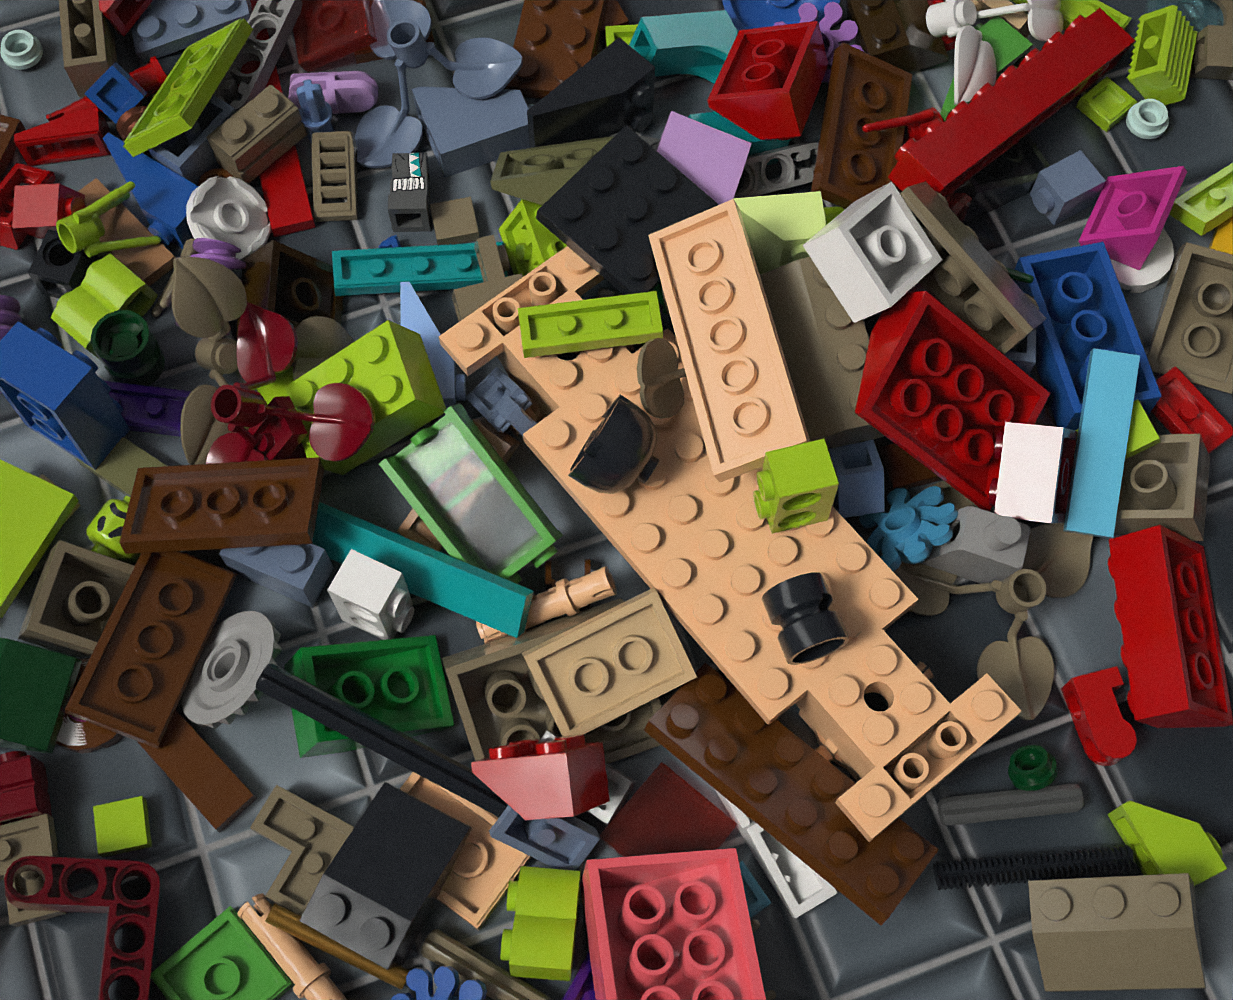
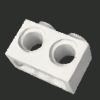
M351 549L327 591L343 621L383 640L394 639L397 631L403 633L407 629L414 614L413 602L403 574Z

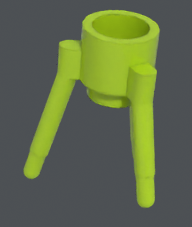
M132 181L113 190L88 207L78 210L72 215L56 222L58 236L65 248L71 253L84 250L89 258L106 251L160 244L161 238L159 236L107 242L99 241L100 237L105 234V229L99 216L130 198L129 192L135 188V184Z

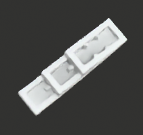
M715 790L743 839L793 918L799 917L837 894L836 889Z

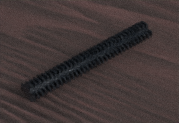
M1119 845V849L1116 846H1113V849L1108 846L1107 849L1104 847L1098 849L1096 847L1095 850L1089 848L1088 851L1086 849L1082 851L1077 849L1076 852L1070 850V853L1067 850L1064 853L1058 851V854L1052 851V855L1049 852H1046V855L1040 852V855L1034 853V856L1028 853V856L1022 854L1020 857L1017 854L1015 858L1012 855L1009 858L1003 856V859L997 856V860L994 857H991V860L985 857V861L982 858H979V861L973 858V861L967 859V861L961 859L960 862L955 860L954 863L951 860L948 863L942 861V864L936 862V865L933 864V874L938 890L941 889V885H944V890L948 888L947 884H950V889H953V884H956V888L959 889L960 883H962L963 888H965L966 883L971 888L972 882H974L975 887H977L978 882L983 887L985 885L984 881L989 886L992 880L993 886L997 884L996 880H999V885H1001L1003 879H1005L1006 885L1009 883V879H1011V884H1014L1015 878H1017V883H1020L1021 878L1026 883L1028 881L1027 877H1029V881L1034 880L1033 877H1035V880H1040L1039 876H1041L1042 880L1046 879V876L1050 880L1052 875L1054 879L1058 878V875L1062 879L1064 874L1066 879H1068L1070 873L1072 879L1077 877L1076 873L1078 878H1081L1083 876L1082 872L1084 877H1087L1089 872L1090 877H1093L1095 871L1096 876H1099L1101 871L1102 875L1105 876L1107 870L1109 875L1113 873V870L1114 874L1117 875L1119 869L1121 874L1125 872V869L1127 874H1129V872H1132V867L1136 871V861L1133 858V850L1130 846L1125 845L1124 848Z

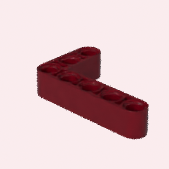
M25 856L14 861L6 871L4 884L5 895L8 901L16 908L38 911L107 913L98 1000H110L108 994L109 986L119 979L131 980L138 989L137 1000H148L160 889L159 876L156 870L148 863L125 860ZM25 871L37 872L44 879V886L34 895H21L13 887L14 880L19 874ZM77 874H88L95 879L97 890L91 896L78 898L69 892L67 883ZM131 876L143 878L149 887L148 895L141 900L127 899L122 894L120 884L124 879ZM124 927L136 928L143 936V946L133 953L122 952L115 944V934Z

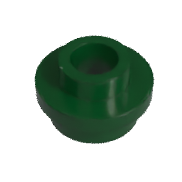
M1027 745L1021 747L1010 758L1008 775L1012 784L1018 789L1024 791L1043 789L1050 785L1058 774V765L1055 758L1041 746Z

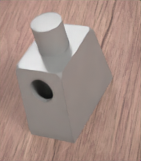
M966 506L957 510V518L949 524L953 531L952 538L954 540L951 542L950 539L949 542L940 546L933 545L930 557L921 563L977 583H990L994 580L1002 581L1022 569L1031 530L1027 524L1018 522L1011 516H1001L974 506Z

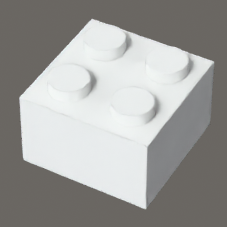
M893 182L853 202L802 245L854 323L892 307L942 261L939 253Z

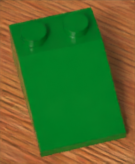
M436 635L302 647L284 665V670L410 737L454 726ZM291 708L300 758L366 748Z

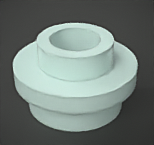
M13 30L3 37L0 54L7 66L23 70L34 66L40 61L43 55V47L38 38L29 32Z
M1156 99L1141 100L1130 108L1126 116L1127 127L1134 135L1140 138H1158L1168 127V110L1162 102Z

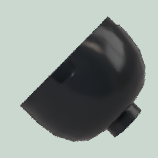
M619 394L602 416L604 419L597 429L593 430L570 468L571 472L568 474L569 477L583 486L598 493L614 494L625 491L636 479L644 484L659 462V459L652 455L657 443L656 427L647 413L638 405Z

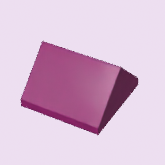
M1178 166L1107 177L1078 241L1080 245L1104 242L1110 259L1140 270L1156 244L1187 174L1185 167Z

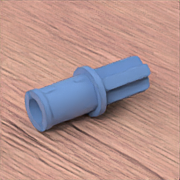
M311 79L303 81V86L297 88L296 93L301 107L299 109L302 118L301 122L307 127L308 138L312 144L313 133L334 132L331 124L333 112L331 106L325 101L321 85L313 84Z

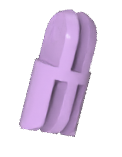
M365 72L293 73L290 76L288 99L298 109L301 107L296 90L298 87L303 86V81L311 79L313 84L321 85L325 101L331 106L333 114L364 112L370 110L378 99V85L375 79Z

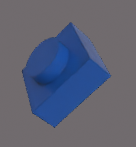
M115 62L84 94L116 124L120 116L134 108L146 96L147 92Z

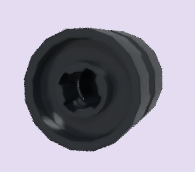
M811 572L787 579L763 594L762 601L773 625H781L782 627L777 638L788 664L799 665L820 659L848 643L849 636L839 613L828 609L832 604L833 598L821 573Z

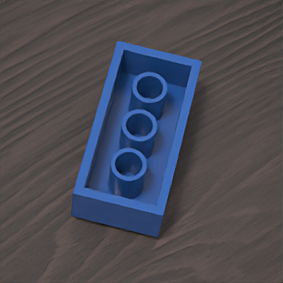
M1104 242L1020 257L1014 270L1032 275L1034 280L1032 283L1018 280L1013 281L1025 294H1028L1036 301L1039 311L1046 317V320L1036 328L1035 364L1043 387L1050 392L1048 402L1057 427L1074 431L1079 429L1089 356L1093 348L1140 355L1134 401L1137 399L1140 401L1148 416L1162 396Z

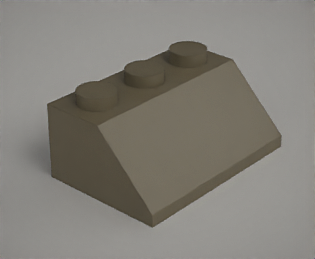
M1188 873L1028 881L1032 934L1046 992L1206 989L1194 882Z

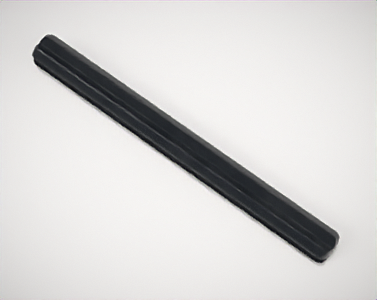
M267 664L260 674L255 687L264 694L498 817L501 816L508 806L507 803L474 775L469 767L274 664Z

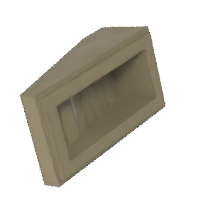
M351 131L313 133L312 174L315 222L358 220L357 145L354 133ZM346 166L343 169H325V167ZM327 183H346V185L325 186ZM347 198V202L324 203V199Z

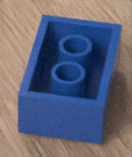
M18 321L0 340L1 393L27 427L96 470L120 439L130 431L129 426L121 415L124 411L123 407L110 397V386L97 376L95 372L98 370V366L88 356L78 350L70 354L61 348L62 344L47 330L39 327L36 331H33Z

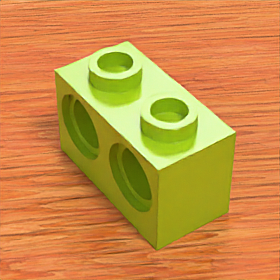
M825 439L766 452L763 469L757 472L759 490L753 492L755 508L760 520L767 518L772 534L828 521L839 482Z

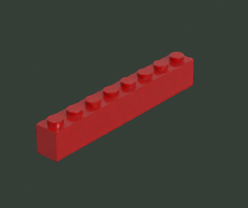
M1101 8L1086 18L1079 15L1067 27L1064 34L1060 31L1056 32L1044 44L1041 51L1037 48L1030 51L1020 62L1018 68L1014 65L1009 66L999 76L994 86L988 82L977 91L969 104L964 100L961 101L948 114L945 122H942L940 119L935 120L923 132L919 141L911 138L903 144L894 156L898 162L888 178L901 191L909 186L926 181L934 191L946 198L1111 71L1136 40Z

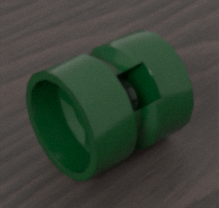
M117 310L106 314L97 321L92 329L91 344L96 355L105 365V369L115 382L150 386L159 379L164 370L165 357L147 322L139 314L130 310Z

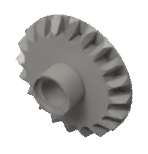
M244 611L227 618L212 630L181 698V706L188 719L201 727L209 726L216 729L222 723L230 725L237 714L245 715L247 713L250 703L259 701V698L264 693L257 690L255 687L256 682L267 664L278 666L274 659L282 650L277 644L281 634L275 629V623L260 612Z

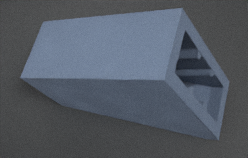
M417 87L412 89L416 115L422 123L423 131L444 178L498 160L500 152L530 148L527 110L534 105L526 104L520 90L503 89L492 97L478 100L463 96L456 88Z

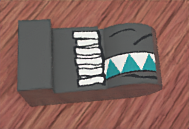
M393 153L392 179H390V195H388V213L393 232L431 231L428 154ZM400 214H421L420 217L414 220H407L400 216Z

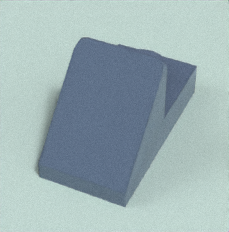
M509 805L489 830L490 837L555 869L574 871L579 868L600 840L595 827L575 817L524 820Z

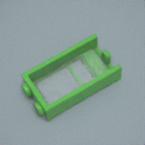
M461 404L451 405L443 411L446 414L431 427L422 429L410 439L412 442L395 456L385 458L379 465L451 557L517 584L522 580L517 571L530 561L538 568L556 554L558 550L553 543L561 538L563 534L560 530L556 529L470 419Z

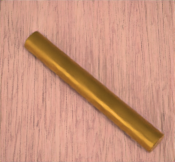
M276 903L273 905L265 920L266 923L402 990L404 987L406 976L410 970L402 966L387 970L300 922V915Z

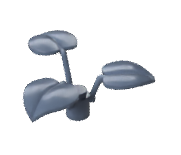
M373 0L367 26L368 42L372 51L378 57L386 60L397 58L395 67L398 70L402 106L400 112L393 106H378L369 110L362 117L355 134L358 164L367 168L391 167L393 153H414L421 144L423 138L422 123L415 117L407 116L410 111L406 79L407 67L412 69L419 68L425 64L428 55H432L448 70L455 71L453 84L460 94L470 99L480 100L496 95L508 85L523 65L521 54L504 42L491 38H473L462 42L455 51L456 62H452L436 49L433 42H426L431 32L432 18L429 11L422 4L414 0Z

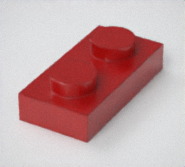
M1176 366L1156 380L1162 397L1151 412L1171 434H1201L1209 455L1233 437V427Z

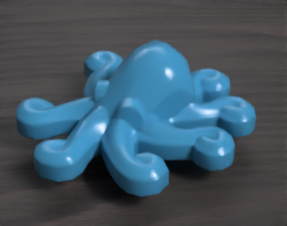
M930 486L912 499H910L908 490L902 487L890 491L887 495L886 500L891 505L889 513L878 512L859 517L863 528L869 529L876 525L878 526L868 538L867 544L878 556L882 549L883 555L880 558L894 572L902 562L914 565L924 562L930 557L933 545L940 546L949 542L953 536V531L949 524L957 518L958 512L954 504L951 503L934 507L944 500V492L938 486Z

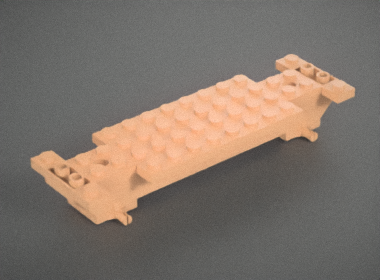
M566 246L438 336L440 345L467 376L474 373L496 356L498 357L508 377L531 398L530 401L533 404L525 413L535 422H539L523 434L525 444L650 589L654 588L657 590L663 604L768 725L794 704L800 709L799 716L815 733L819 744L815 751L829 762L833 761L847 769L857 781L835 803L868 842H871L1016 718L1022 710L987 673L951 704L929 681V679L933 678L931 670L927 669L922 673L926 665L923 662H918L915 665L884 631L913 608L918 598L833 506L828 521L772 534L767 518L759 519L753 497V492L759 490L757 472L762 471L763 467L719 482L713 476L687 377L680 378L684 391V404L680 411L670 418L660 419L647 413L641 403V386L637 378V364L642 347L633 354L631 353L634 351L633 345L569 352L578 355V357L568 361L558 358L564 353L524 358L518 308L583 300L580 297L605 279ZM667 328L663 331V339H666L673 346L677 355L679 370L684 368L677 339ZM621 394L647 413L656 427L657 443L652 455L658 458L659 462L644 484L636 479L625 491L614 494L598 493L583 486L569 477L568 474L571 472L570 468L586 440L604 419L602 416L609 406ZM511 425L509 429L513 431L515 436H518L519 432ZM811 572L821 573L833 598L832 604L828 609L839 613L849 636V641L842 648L820 659L799 665H790L786 661L777 638L782 627L781 625H773L763 604L762 596L770 588L787 579ZM871 692L882 695L888 703V709L885 711L872 710L865 703L864 695Z

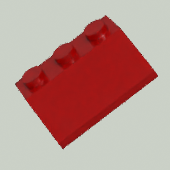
M818 21L739 30L707 99L709 108L759 140H789L801 136L829 65Z

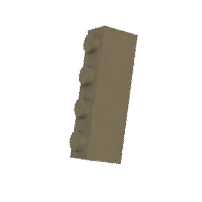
M926 181L909 186L900 193L942 258V261L919 281L929 294L1003 355L1046 320V317L1039 311L1036 301L1017 286L1010 278L1006 267L988 253L979 242L976 233L959 220L949 208L947 200L940 193L934 191Z

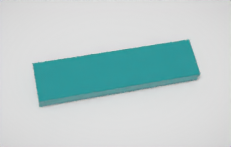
M496 242V245H504V242ZM475 243L332 251L335 296L400 292V282L408 281L415 291L458 289L483 283L474 248ZM507 271L504 272L505 277H508Z

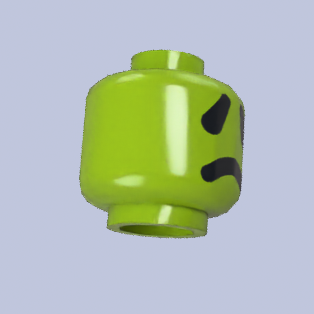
M125 496L123 500H108L86 529L88 538L95 544L91 551L128 564H134L138 561L141 553L126 554L119 543L131 497Z

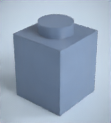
M1079 150L1039 171L1029 195L1032 197L1036 209L1040 213L1045 214L1053 225H1056L1094 205L1106 180L1085 154Z

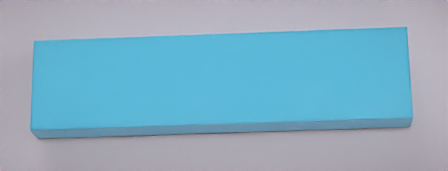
M1095 348L1090 351L1063 528L1065 532L1108 539L1114 536L1140 355Z

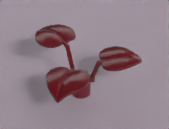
M247 302L245 312L240 317L237 336V366L240 375L247 383L235 382L233 385H223L213 394L211 400L212 414L216 420L228 423V430L232 431V433L224 434L214 441L208 452L205 464L268 460L264 453L254 450L257 440L244 428L258 425L267 415L313 422L309 430V442L314 452L324 460L334 462L347 460L362 448L374 431L375 413L373 406L359 389L343 383L327 384L316 392L313 402L314 413L268 406L263 396L259 392L254 391V389L275 383V373L284 372L290 368L298 348L297 333L293 324L284 316Z

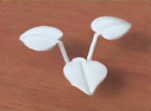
M946 0L930 5L926 12V24L929 32L934 37L957 36L954 55V105H958L963 100L966 102L971 101L982 86L988 82L994 86L996 81L995 54L992 46L987 41H982V32L971 26L976 22V19L1028 11L1030 34L1039 41L1047 42L1056 32H1062L1061 0H1027L1028 3L976 11V7L971 0Z

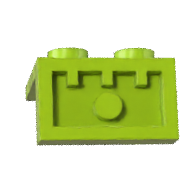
M524 199L520 200L499 228L514 275L522 273L523 277L567 246L536 219L537 210L542 205Z

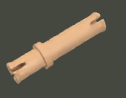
M604 566L590 574L570 581L564 578L557 581L555 587L533 595L525 630L564 614H567L569 617L576 615L580 612V608L616 595V585L611 573H609V569ZM476 621L481 639L484 638L485 644L509 636Z
M263 893L252 897L255 903V910L248 901L239 909L237 915L240 919H243L295 984L293 992L299 999L347 1000L330 979L331 970L325 963L318 964L298 938L265 922L272 909V905Z

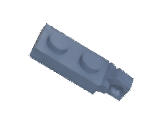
M498 367L466 396V399L498 432L501 430L504 433L512 425L523 436L526 431L537 424L525 413L533 404L530 401L531 398Z

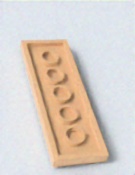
M729 200L648 235L713 476L719 482L726 481L763 467L765 453L768 451L810 442L742 215L735 200Z

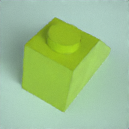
M1128 801L1107 814L1125 845L1130 846L1133 850V858L1143 875L1188 873L1194 882V886L1227 869L1222 861L1223 853L1220 845L1211 834L1204 832L1201 825L1197 822L1133 801Z

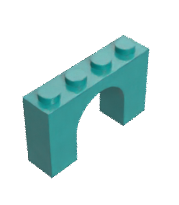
M726 10L641 17L629 46L655 67V76L691 74L715 84L738 34V30ZM717 112L690 114L688 117L752 143L748 155L785 147L791 140H759ZM774 158L767 165L776 164L778 160Z

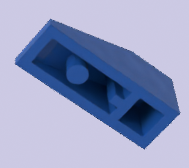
M107 133L103 140L125 182H134L135 188L131 193L150 225L148 227L149 232L154 236H159L161 243L169 245L172 242L183 249L188 239H194L187 223L186 205L191 193L199 186L144 153L133 157L123 147L124 142Z

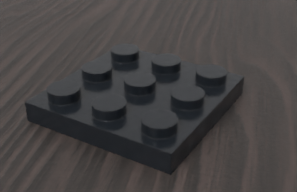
M625 126L537 210L536 219L623 295L651 292L661 283L648 235L719 204L628 126Z

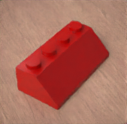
M1162 525L1109 539L1111 556L1108 558V569L1115 581L1117 599L1114 602V611L1122 629L1124 644L1121 646V658L1128 670L1130 683L1127 701L1135 721L1156 728L1226 727L1233 725L1204 546Z

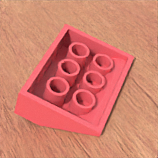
M736 848L591 859L586 861L580 888L596 1000H766Z

